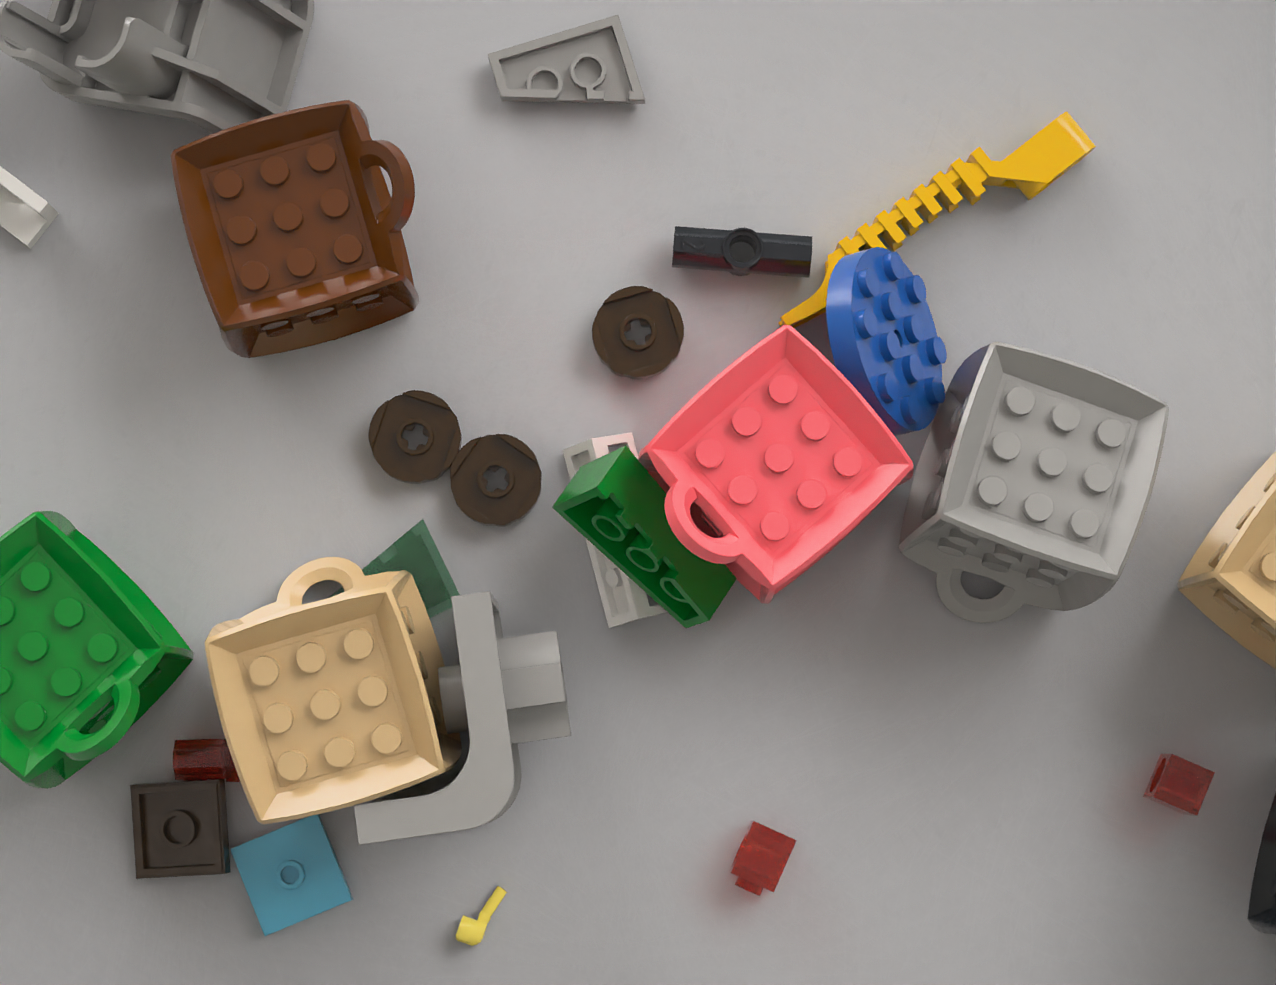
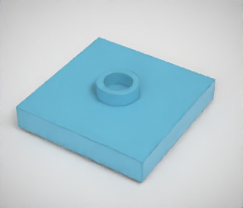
M319 814L306 817L230 849L264 936L353 900Z

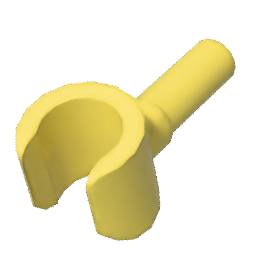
M496 887L480 911L477 920L463 915L456 933L457 941L471 946L477 945L482 941L487 924L491 919L490 917L507 893L503 888Z

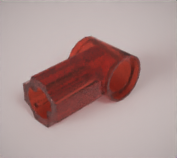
M226 738L175 740L173 750L175 780L225 779V782H241Z

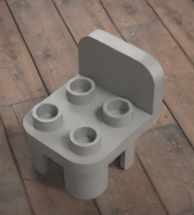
M3 0L0 2V50L38 71L43 82L50 89L72 101L185 119L213 134L251 120L287 111L313 21L314 0H52L47 19L16 1Z

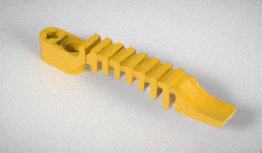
M1066 111L1001 162L990 160L980 146L969 155L966 162H963L959 157L950 164L945 175L942 171H939L931 178L926 188L921 184L914 189L909 200L902 197L894 203L889 214L884 209L875 217L870 227L867 223H864L856 230L854 238L850 240L846 236L839 241L835 251L827 256L824 280L820 288L810 298L780 317L781 321L778 324L780 327L789 325L796 328L825 313L829 279L837 262L848 254L874 247L887 249L879 238L881 237L893 251H896L903 245L902 241L907 237L898 225L901 224L910 236L914 235L919 231V225L924 222L917 214L918 211L929 224L938 218L937 213L942 210V207L935 199L938 198L946 210L951 213L959 207L958 202L963 199L957 189L961 191L973 206L981 199L980 195L986 191L983 185L1020 189L1025 197L1031 200L1085 158L1096 146Z

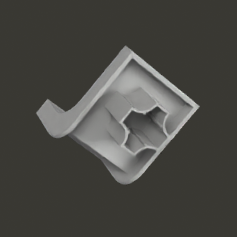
M490 591L451 596L460 665L439 667V686L447 734L469 731L470 747L467 760L458 776L449 785L437 792L423 796L354 805L359 845L468 830L496 820L511 807L518 795L521 784L518 744L571 736L557 631L503 638L499 604Z

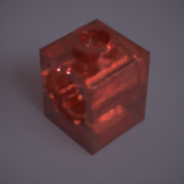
M1160 754L1143 797L1184 815L1197 816L1215 772L1174 754Z
M751 820L729 870L730 873L738 876L734 885L758 896L761 895L763 888L774 892L797 840Z

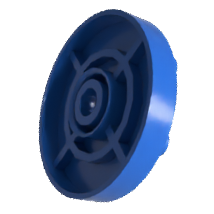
M874 247L848 254L842 257L835 265L827 289V328L835 366L869 403L894 436L922 430L933 421L939 404L945 401V388L942 383V364L947 359L946 347L942 339L937 336L932 314L926 301L925 284L919 275L912 274L897 252H891L882 247Z

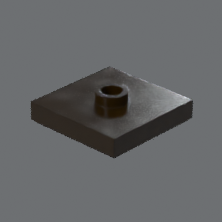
M225 779L130 785L136 879L216 875L231 872Z

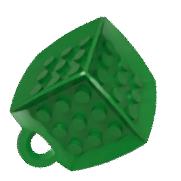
M36 511L0 537V762L29 786L48 789L60 785L95 757L105 753L118 743L129 728L149 710L193 660V651L140 587L102 550L79 532L66 517L54 511Z

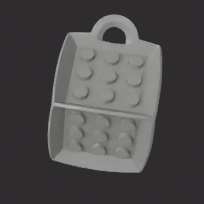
M993 342L978 349L964 360L954 374L946 391L945 401L941 403L929 431L916 468L904 513L898 545L900 553L915 563L936 572V589L942 603L953 614L972 622L990 623L1003 620L1017 612L1023 604L1044 609L1069 611L1085 607L1099 600L1112 589L1120 578L1141 527L1162 454L1169 414L1167 403L1117 378L1053 355L1000 342ZM963 571L985 576L1005 586L996 596L980 599L969 595L963 589L961 575Z

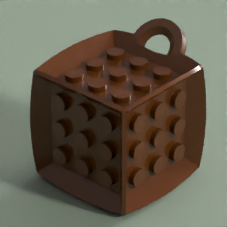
M350 100L329 102L261 117L210 134L173 150L170 156L188 243L206 297L219 326L221 337L226 347L233 353L244 358H253L309 347L369 329L415 310L419 303V296L414 288L412 272L401 231L413 210L415 199L413 173L407 158L396 145L386 140L371 139L366 115L354 102ZM380 167H382L390 177L392 184V196H390L387 184L385 182Z

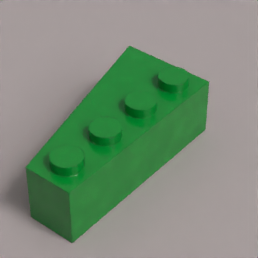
M626 445L581 466L552 508L683 627L689 628L710 621L737 578L725 564L712 563L696 556L678 540L666 518L664 506L666 493Z

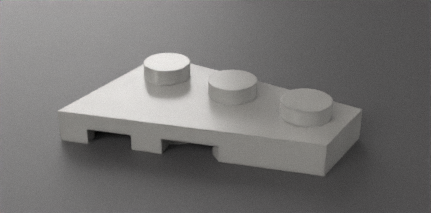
M619 15L488 54L501 101L645 104V97Z

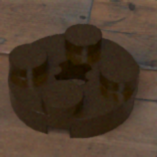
M630 286L611 294L598 310L592 325L593 345L601 362L615 375L630 379H647L667 370L678 358L684 338V324L676 305L661 293L644 286ZM633 321H639L641 327L649 326L652 333L645 336V343L642 345H637L635 340H627L624 333L631 331L630 323Z
M419 390L404 392L402 395L395 396L390 401L387 400L376 410L368 433L373 456L385 473L398 481L410 484L432 482L442 477L451 468L462 444V434L458 418L448 404L432 393ZM416 425L423 426V435L428 437L426 445L419 444L416 450L409 449L408 440L402 438L405 430L413 431Z
M507 434L486 435L470 440L455 456L450 469L451 490L456 504L467 517L482 525L506 527L524 518L536 505L541 494L542 472L534 452L523 441ZM500 468L504 469L507 472L504 477L508 483L505 490L497 488L494 492L488 491L486 489L488 481L484 478L485 473L488 470L496 473Z

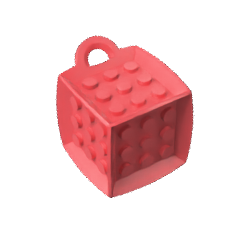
M783 325L764 338L712 379L672 417L648 445L640 450L638 455L639 462L666 493L664 504L666 518L678 540L696 556L712 563L725 564L737 580L759 599L761 603L769 604L776 593L797 579L830 552L896 486L910 480L914 473L913 461L869 403L818 349L789 325Z

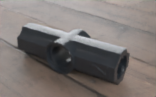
M675 226L672 267L726 271L736 276H747L751 273L809 278L812 259L811 236L759 233L745 227L734 230ZM737 242L748 243L753 248L755 256L747 262H739L732 258L729 249Z

